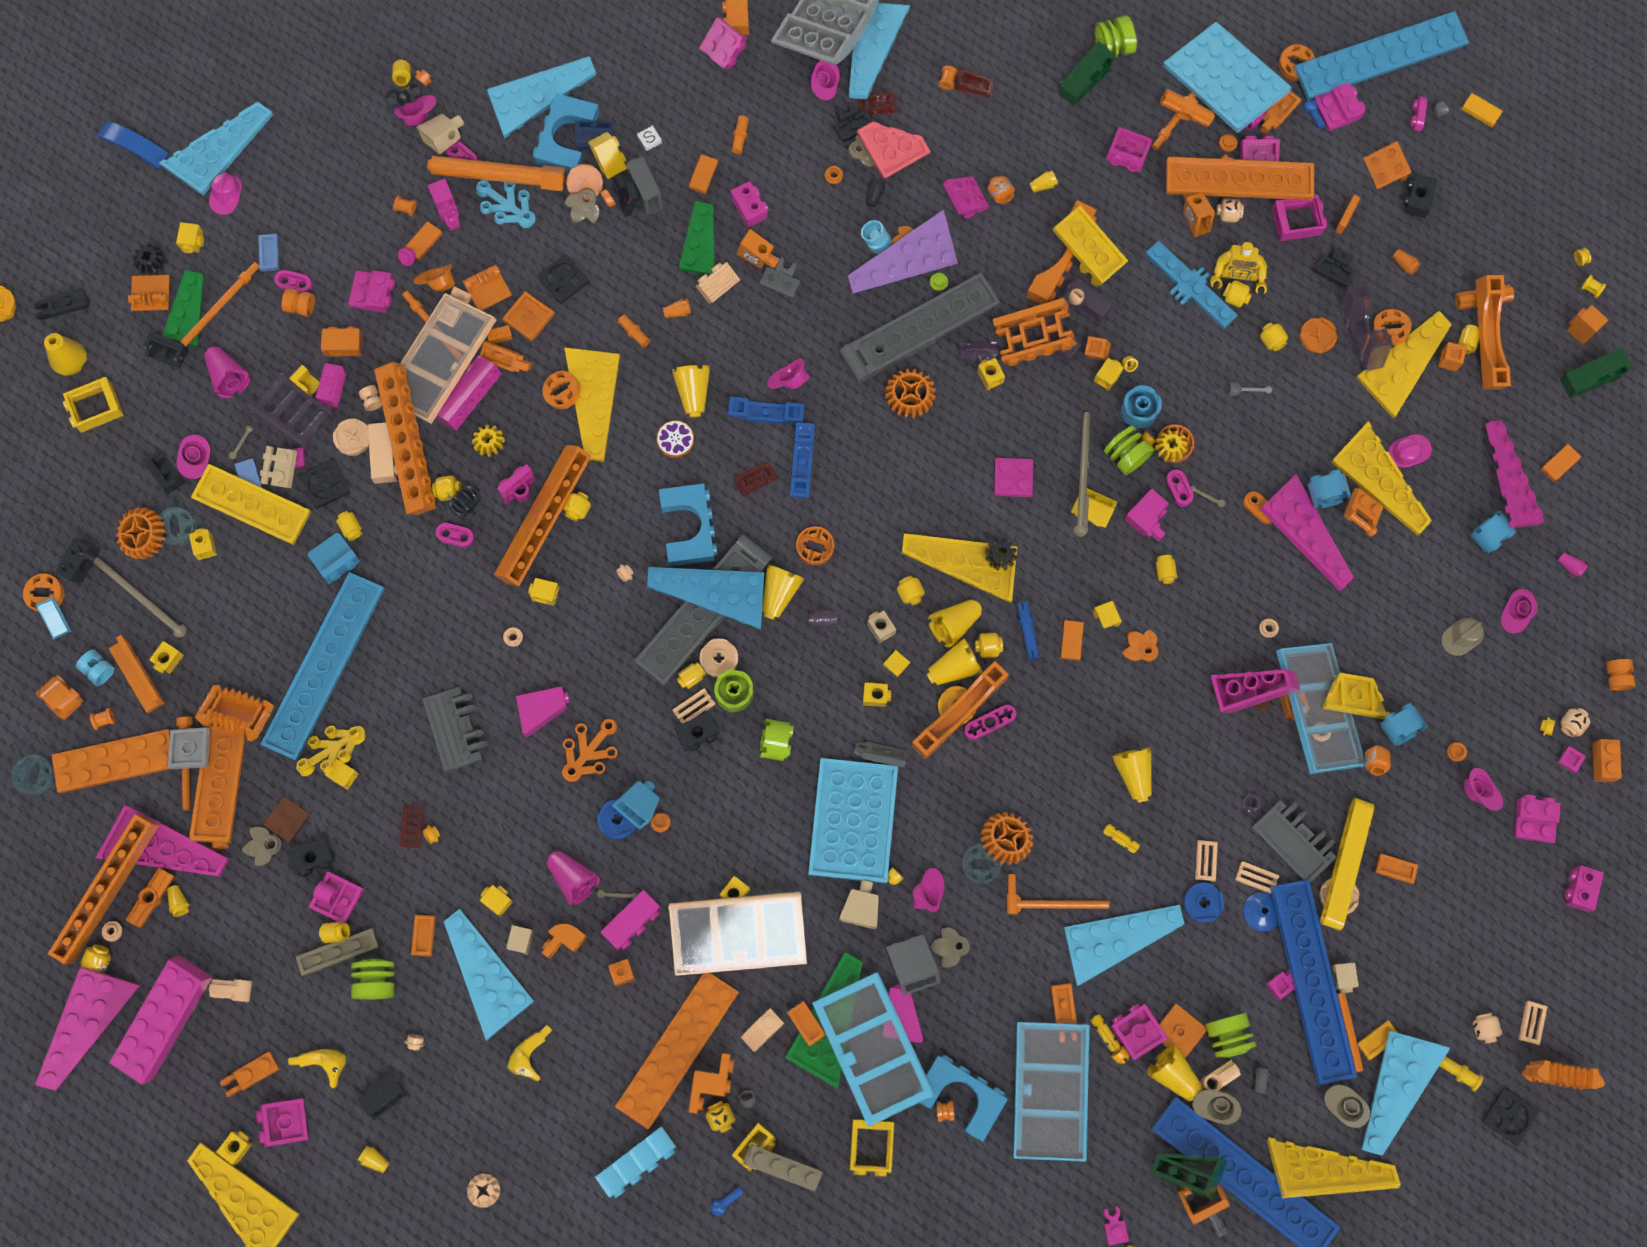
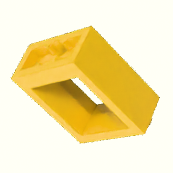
M107 377L63 393L65 398L63 405L67 412L70 411L71 417H69L70 423L73 428H77L81 433L124 416L113 385ZM103 391L110 410L82 421L75 402Z
M853 1120L850 1170H854V1174L866 1175V1171H874V1176H887V1172L891 1173L894 1122L880 1121L868 1127L865 1120ZM858 1129L888 1130L886 1167L856 1165Z

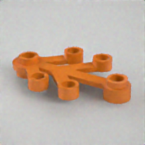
M605 719L602 722L600 732L588 747L586 725L580 723L575 727L580 749V756L576 761L573 752L575 748L574 741L572 739L564 740L563 747L566 750L567 764L563 767L562 775L565 780L575 782L580 779L581 775L594 773L601 775L605 772L606 768L602 762H597L594 766H582L589 760L615 759L618 752L615 747H609L603 751H595L607 735H613L616 732L617 725L614 720ZM611 723L612 728L606 729L605 725ZM584 727L585 731L583 733H579L578 728ZM567 742L573 743L571 748L566 747ZM614 750L615 755L609 756L608 752ZM598 765L603 766V770L600 772L596 771ZM575 769V774L569 775L568 771Z

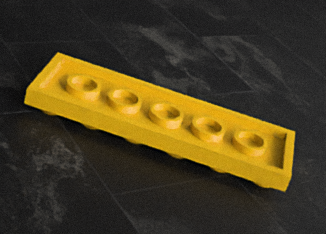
M210 464L205 469L191 496L192 499L292 545L295 544L311 513L310 510Z

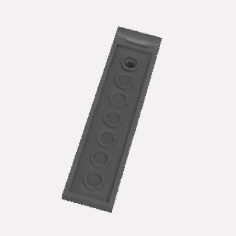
M979 273L844 346L839 352L858 383H861L929 347L942 336L999 306L1000 301L982 273Z
M743 534L713 570L764 572L774 558ZM684 602L634 662L665 686L725 617L700 608L695 604Z

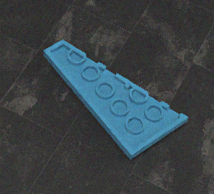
M648 568V588L674 596L687 603L695 604L700 608L761 630L764 572Z

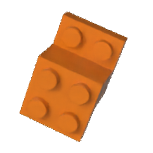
M722 1054L719 1074L694 1072L689 1113L698 1114L699 1110H703L704 1098L701 1097V1094L725 1097L726 1093H730L731 1080H728L729 1072L733 1073L734 1060L731 1059L730 1054Z

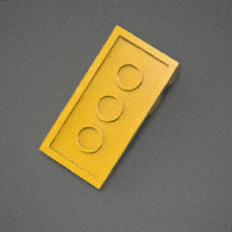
M1081 206L1077 207L1052 229L1081 262L1080 271L1085 274L1088 272L1092 275L1091 284L1096 287L1102 285L1128 262Z

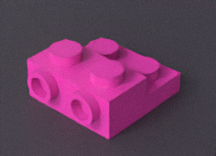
M717 17L699 49L709 55L710 59L724 69H729L735 65L737 55L745 48L747 37L723 19Z
M1349 83L1335 87L1331 92L1314 98L1318 105L1317 110L1328 131L1360 120L1364 114L1365 106L1363 102H1358L1356 98L1357 90L1354 86L1351 87Z
M1119 127L1106 160L1110 161L1112 165L1127 167L1131 172H1140L1153 139Z
M1245 136V139L1240 141V159L1279 162L1280 139H1274V136H1263V139H1256V136Z
M356 271L348 304L349 307L386 313L387 307L391 305L390 292L395 287V279H393L392 274L380 271H372V273Z
M1524 795V797L1517 799L1514 838L1555 843L1556 824L1559 823L1561 803H1556L1554 798H1543V801L1536 800L1534 795Z
M1139 1003L1129 1009L1130 1014L1125 1017L1122 1014L1112 1020L1114 1024L1110 1026L1133 1061L1168 1039L1146 1004L1142 1006Z
M303 1098L259 1106L260 1110L256 1111L257 1123L262 1125V1131H259L260 1144L264 1143V1148L308 1140Z

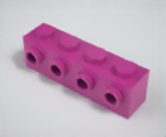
M478 355L457 382L437 414V419L456 431L502 374L496 365Z

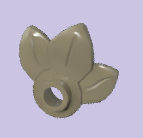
M857 135L855 141L849 146V155L853 159H859L865 166H874V162Z
M584 189L580 193H572L566 198L565 205L572 208L571 219L574 223L580 222L585 218L595 223L599 217V207L595 203L596 195L592 190ZM585 195L589 196V202L584 200Z
M250 828L253 840L248 842L242 848V851L248 856L255 857L256 866L265 865L271 860L273 854L280 851L282 847L281 839L276 835H270L266 828ZM274 841V848H269V843Z
M942 928V938L935 940L930 948L934 953L942 956L941 966L948 968L958 964L961 956L969 952L970 943L965 937L959 936L955 929ZM959 942L963 944L961 950H958L956 947Z

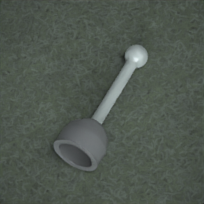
M1229 381L1227 383V396H1237L1241 391H1259L1269 394L1272 392V388L1270 386L1265 388L1241 387L1238 382Z

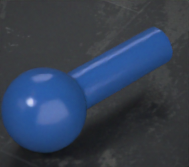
M1309 99L1304 103L1303 109L1311 114L1318 128L1322 129L1325 127V123L1317 111V102Z
M739 1186L722 1200H714L710 1205L711 1212L716 1216L723 1215L726 1207L745 1193L744 1189Z

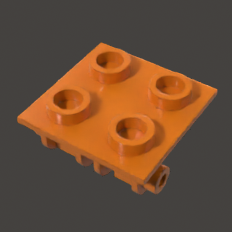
M1398 141L1364 157V161L1377 189L1398 179L1404 181L1408 178L1407 175L1412 173Z
M496 265L462 281L468 293L472 294L471 298L477 309L481 311L512 296Z
M170 275L132 276L131 295H128L131 311L169 310Z

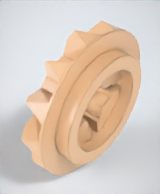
M479 1174L470 1180L467 1187L468 1198L477 1207H489L497 1201L500 1195V1185L493 1176ZM489 1183L487 1192L490 1197L483 1194L478 1198L480 1190L477 1185L484 1187Z

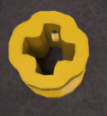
M1590 275L1581 289H1586L1597 298L1606 287V284H1601Z

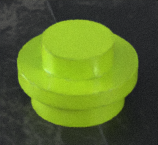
M942 273L932 275L930 278L931 288L936 291L945 290L948 286V278Z

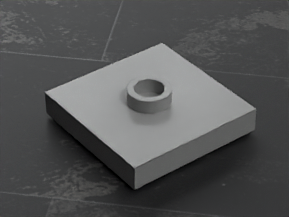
M206 727L170 730L168 768L172 770L208 767L211 729Z

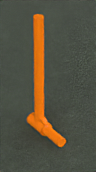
M1008 874V915L1018 914L1021 908L1109 909L1110 907L1109 901L1021 900L1016 894V875Z

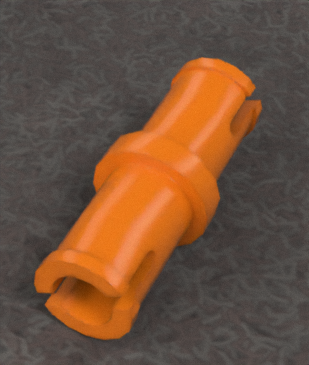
M743 115L738 116L736 130L733 132L734 141L731 151L737 154H742L744 140L747 139L748 135L746 131L749 118Z
M626 314L622 315L617 323L628 332L627 335L633 338L642 348L648 346L651 340L641 331V327L637 324L635 325Z

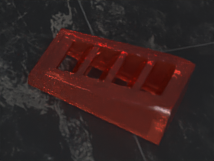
M961 68L956 75L953 89L990 97L994 80ZM983 83H987L986 89H982Z
M894 91L869 95L867 99H858L859 113L865 110L869 115L897 113V99ZM873 101H875L876 107H873ZM865 102H868L869 108L865 109Z
M766 462L737 475L734 484L741 496L744 497L777 479V476L770 464ZM762 470H765V472L767 473V478L764 476ZM758 473L759 477L761 478L760 481L755 474ZM749 477L752 478V480H753V482H754L753 484H752L751 481L749 480Z
M403 807L400 847L420 848L425 807ZM418 813V817H411L408 814ZM417 821L418 825H410L407 822ZM415 829L417 833H409L406 830ZM415 837L416 841H407L405 838Z

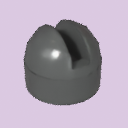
M1442 100L1434 106L1433 110L1434 114L1439 117L1445 116L1450 112L1447 104Z
M745 1090L739 1094V1101L742 1107L751 1108L754 1106L756 1098L753 1091Z

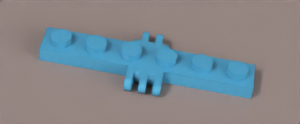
M1160 241L1155 243L1145 253L1176 284L1169 293L1174 295L1178 292L1175 296L1177 301L1183 296L1184 299L1180 302L1182 306L1191 298L1223 329L1237 318L1238 315L1206 286L1208 282L1206 279L1210 274L1206 272L1203 276L1200 275L1205 270L1203 267L1198 271L1195 269L1190 271Z

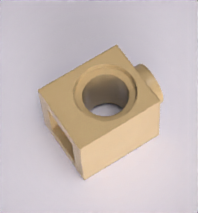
M877 611L869 616L867 625L878 643L883 642L896 633V628L885 611L881 613ZM878 622H883L886 625V627L884 629H878L875 626V624Z
M1355 963L1330 966L1336 990H1341V993L1353 992V988L1359 987Z

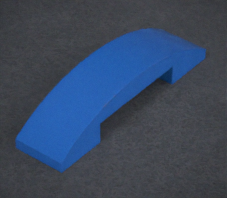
M109 121L106 122L97 135L108 143L116 144L141 157L146 163L158 169L162 167L159 162L164 159L166 160L169 156V153L148 139Z
M729 397L728 416L762 423H803L804 404L786 402L784 405L748 401V398Z
M796 422L790 497L809 498L815 424Z

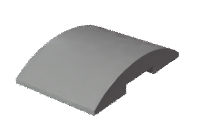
M800 0L793 13L787 14L771 42L836 65L852 51L860 40L875 12L879 0Z

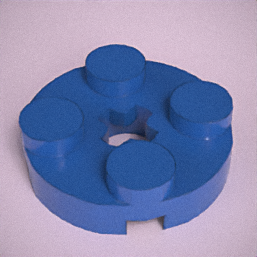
M611 800L605 803L597 817L598 826L608 838L617 840L626 838L635 830L636 826L612 807L616 800ZM618 814L619 817H623V820L620 821L621 824L612 823V820L615 819L614 815Z
M1199 883L1186 892L1184 908L1190 919L1199 923H1209L1222 913L1224 898L1222 893L1212 884ZM1202 897L1205 898V901H1209V905H1206V908H1202V905H1199Z

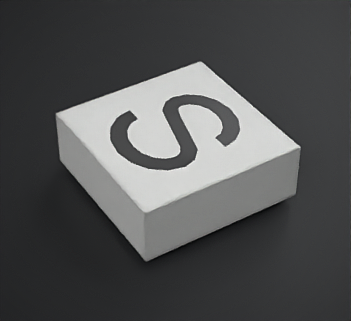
M653 126L637 134L639 141L646 151L662 143Z

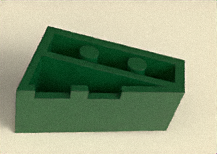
M1098 41L1081 62L1073 68L1071 73L1060 81L1058 94L1074 107L1110 72L1115 54Z
M1621 347L1596 360L1588 361L1582 364L1581 367L1568 369L1564 372L1565 375L1560 381L1571 399L1619 380L1633 366L1625 350Z
M1158 1153L1150 1173L1158 1179L1213 1201L1227 1161L1223 1157Z

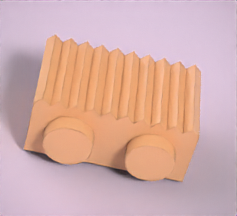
M727 262L724 264L718 263L711 269L713 272L709 276L705 274L697 280L699 284L695 287L709 304L713 303L740 281V278H738Z

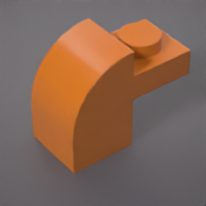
M556 925L548 931L554 938L552 940L549 938L542 947L544 949L542 954L551 959L562 944L575 953L587 936L572 925Z

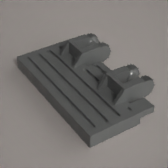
M460 687L422 699L445 773L482 760L480 751L473 754L471 752L488 745L487 741H480L472 745L468 744V740L481 737L484 731L481 729L473 731L469 715L460 718L461 715L476 710L475 705L457 708L456 704L473 698L470 693L462 695Z
M1280 800L1252 828L1304 881L1309 880L1311 883L1337 858L1331 851L1325 857L1323 856L1335 841L1333 839L1329 840L1318 851L1314 845L1325 837L1326 832L1324 830L1321 831L1309 842L1308 840L1314 834L1303 823L1297 828L1294 827L1307 813L1305 811L1300 812L1290 823L1285 817L1294 811L1298 804L1294 802L1281 814L1280 812L1286 805Z

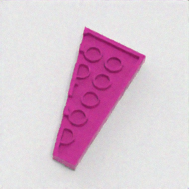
M1501 420L1490 421L1486 424L1490 444L1495 448V454H1493L1494 461H1498L1499 469L1496 471L1501 493L1507 499L1508 505L1505 506L1507 514L1510 513L1511 521L1508 522L1509 528L1536 526L1544 523L1543 512L1536 503V496L1530 489L1528 477L1521 468V461L1516 456L1514 445L1507 435L1506 426Z
M1297 475L1293 476L1260 510L1341 591L1354 577Z
M124 805L96 856L98 859L106 860L133 816L138 814L147 817L160 826L136 864L221 876L229 861V858L197 841H190L189 837L127 805Z
M79 967L35 1085L57 1090L140 985Z

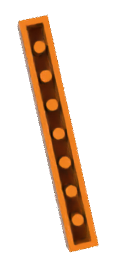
M565 446L496 569L494 575L506 584L520 586L589 462L591 455L579 446Z
M135 814L48 955L63 964H74L160 825L143 815Z

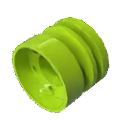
M1127 15L1115 18L1113 24L1110 20H1107L1104 23L1099 22L1095 25L1096 43L1100 41L1115 54L1114 58L1118 57L1119 53L1124 56L1136 52L1135 29Z
M1130 426L1118 433L1104 449L1107 456L1112 454L1110 457L1112 461L1121 458L1117 467L1125 476L1142 465L1155 451L1147 440L1139 444L1137 443L1142 435L1140 433L1135 434L1137 429L1134 426Z
M367 959L352 963L351 969L360 970V972L352 973L351 977L360 979V983L351 985V999L393 998L394 983L385 982V978L394 976V972H387L385 969L394 968V962L382 959Z
M1246 1013L1205 1024L1209 1037H1219L1220 1041L1212 1044V1048L1222 1046L1223 1049L1214 1053L1216 1058H1228L1243 1054L1257 1046L1255 1041L1246 1044L1245 1039L1253 1037V1033L1243 1034L1242 1031L1250 1026Z

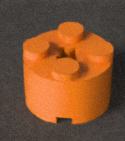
M56 675L35 694L40 699H43L45 704L64 721L82 705L83 700L73 688H69L65 684L66 682L59 675Z

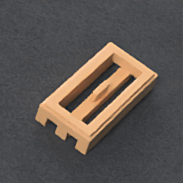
M704 688L674 708L673 712L681 724L702 715L716 704ZM701 696H705L703 699H701L700 701H698L697 703H695L694 705H692L691 707H689L688 709L679 714V711H681L683 708H685ZM706 701L709 702V704L695 712L687 719H683L684 716L689 714L691 711H693Z
M1197 841L1195 880L1216 881L1218 842ZM1202 845H1205L1203 876H1201ZM1209 846H1212L1211 876H1208Z
M1242 861L1235 881L1271 894L1270 888L1241 877V874L1271 885L1270 887L1277 885L1276 882L1279 879V875ZM1243 868H1247L1254 872L1273 878V880L1271 881L1261 876L1243 870Z
M1526 1001L1518 1040L1540 1045L1548 1006ZM1531 1006H1532V1007H1533V1010H1532V1015H1531V1020H1530L1528 1035H1527V1037H1525V1036H1526V1031H1527V1026H1528V1021H1529V1016H1530V1011H1531ZM1539 1008L1541 1009L1536 1036L1535 1039H1532L1533 1030L1536 1022V1015Z

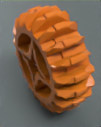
M907 368L905 374L900 370L898 376L894 374L892 376L893 380L888 381L889 386L885 389L888 393L885 394V398L889 399L887 401L888 406L893 405L892 411L898 409V416L903 412L905 413V418L908 417V414L915 418L916 413L921 417L922 411L927 413L928 407L933 406L932 401L935 400L934 393L936 390L932 388L933 381L928 382L929 376L923 377V371L916 374V369H913V372L910 373ZM898 386L901 388L900 391L903 393L900 399H898L895 394V390ZM921 387L924 389L926 395L923 401L920 399V395L918 394Z
M139 507L135 508V510H128V514H122L124 519L118 520L120 527H115L119 530L115 536L119 538L116 543L121 545L120 550L124 551L127 556L135 559H146L147 557H153V553H158V547H163L161 541L166 539L163 533L167 532L165 529H162L165 525L161 521L162 517L157 515L155 511Z
M1003 812L1001 815L997 813L994 817H990L988 822L983 825L981 842L986 843L983 845V849L989 850L987 856L992 854L994 856L993 861L999 859L1000 864H1003L1005 861L1007 865H1011L1013 862L1017 864L1020 860H1024L1026 855L1031 852L1033 835L1028 834L1031 828L1025 827L1027 821L1022 823L1020 821L1021 816L1014 818V813H1011L1009 816L1007 812ZM995 827H996L997 830H998V831H997V834H998V838H997V839L994 838V829H995ZM1017 838H1019V840H1020V846H1019V849H1018V850H1017V847H1016V846H1017V843H1016V839H1017Z

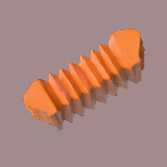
M213 685L209 693H207L203 704L199 707L195 718L205 727H209L212 723L214 728L217 725L220 728L224 726L225 730L230 727L231 732L236 730V734L240 732V736L245 734L247 741L252 742L263 731V727L271 716L274 705L266 700L260 703V698L254 700V695L248 698L247 692L243 695L240 690L235 693L234 688L228 692L227 687L222 691L220 685Z
M1546 1060L1531 1061L1522 1072V1076L1529 1082L1537 1080V1084L1543 1082V1084L1564 1085L1565 1088L1571 1086L1573 1089H1576L1578 1087L1579 1090L1585 1088L1598 1089L1605 1085L1598 1069L1580 1068V1066L1574 1067V1065L1568 1066L1567 1064L1562 1065L1561 1063H1551V1061Z

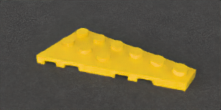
M1440 311L1414 330L1406 341L1394 346L1357 376L1361 384L1393 419L1452 325Z
M564 348L569 373L578 379L581 386L580 396L575 403L583 449L591 455L590 460L604 462L620 354Z
M1368 421L1331 463L1418 536L1432 520L1420 501L1416 500L1412 493L1413 490L1402 478V473L1390 454L1383 448L1380 443L1381 440L1378 435H1375Z
M904 534L903 555L1012 603L1016 560L1013 561L1014 565L1012 567L1007 565L1006 571L1003 570L1002 566L999 571H996V565L989 567L991 561H985L986 556H988L985 554V550L989 549V543ZM998 552L997 556L1001 555L1000 557L1003 558L1005 554Z
M1274 1138L1267 1139L1282 1198L1399 1188L1401 1185L1394 1165L1372 1160L1370 1162L1363 1161L1354 1156L1345 1157L1336 1152L1310 1146L1306 1148L1296 1146L1292 1142L1283 1143L1276 1141Z
M203 1143L197 1146L187 1160L199 1179L203 1181L209 1190L212 1198L216 1200L221 1211L235 1232L239 1234L246 1247H277L299 1216L298 1212Z

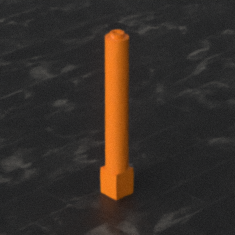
M432 156L431 159H428L427 169L433 175L541 186L540 189L563 191L565 185V167L543 165L542 168Z

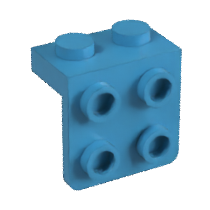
M335 533L308 553V557L328 584L339 579L341 575L353 569L360 562L339 533Z

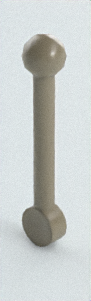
M248 425L246 427V432L234 452L229 454L231 460L237 458V452L248 434L253 431V426Z
M1195 485L1190 486L1192 492H1196L1217 503L1218 507L1222 508L1225 505L1224 500H1217L1196 489Z
M603 890L597 892L599 898L608 896L631 898L633 900L638 896L635 892L632 894L608 893Z

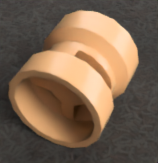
M374 385L367 386L359 391L360 398L364 400L363 405L366 411H373L382 406L381 397H378V390Z

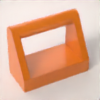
M1220 1183L1217 1188L1220 1197L1194 1211L1186 1198L1192 1192L1185 1189L1178 1191L1193 1224L1230 1206V1201Z

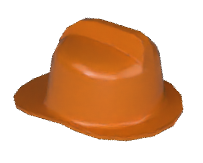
M452 264L427 270L416 276L413 283L417 285L428 284L434 291L450 289L455 285L450 271Z

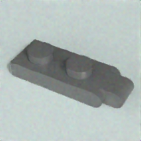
M871 742L856 743L854 753L862 756L863 759L876 763H885L905 768L908 751Z

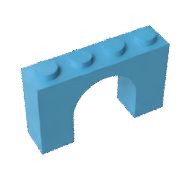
M556 93L555 99H552L550 102V113L545 117V128L539 134V145L534 148L533 158H535L536 165L565 167V173L568 174L573 167L583 163L582 152L559 146L553 140L555 132L565 124H576L577 120L597 121L600 112L598 104Z
M704 484L659 489L662 513L687 510L696 514L701 521L699 533L691 540L666 544L669 567L714 561V555H717L716 543L712 544L711 537H715L714 525L710 526L709 519H712L711 507L707 508V501H710L709 489L705 490Z
M943 1055L942 1058L937 1056L926 1074L935 1095L920 1102V1104L931 1109L942 1089L949 1083L961 1082L968 1085L976 1095L977 1108L964 1131L983 1142L1008 1100L1004 1097L1005 1093L996 1087L992 1090L987 1086L988 1082L980 1077L973 1078L969 1075L971 1072L963 1066L957 1068L952 1064L953 1060ZM921 1084L914 1095L924 1091Z

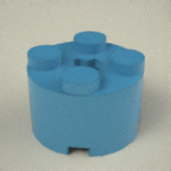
M1140 385L1134 387L1126 394L1121 405V415L1124 422L1135 428L1151 426L1161 410V398L1149 386Z
M1333 470L1329 472V475L1323 477L1316 475L1310 478L1311 482L1308 484V489L1314 508H1318V505H1321L1322 508L1335 506L1343 503V498H1351L1345 474L1341 473L1340 470Z
M1499 510L1494 513L1492 518H1488L1479 525L1470 536L1484 552L1490 553L1502 545L1501 540L1509 539L1516 531L1514 528H1509L1508 522L1510 521Z
M1411 703L1402 707V711L1398 714L1393 712L1387 715L1385 720L1380 723L1382 725L1381 728L1394 747L1415 737L1418 729L1422 732L1428 727L1415 706Z

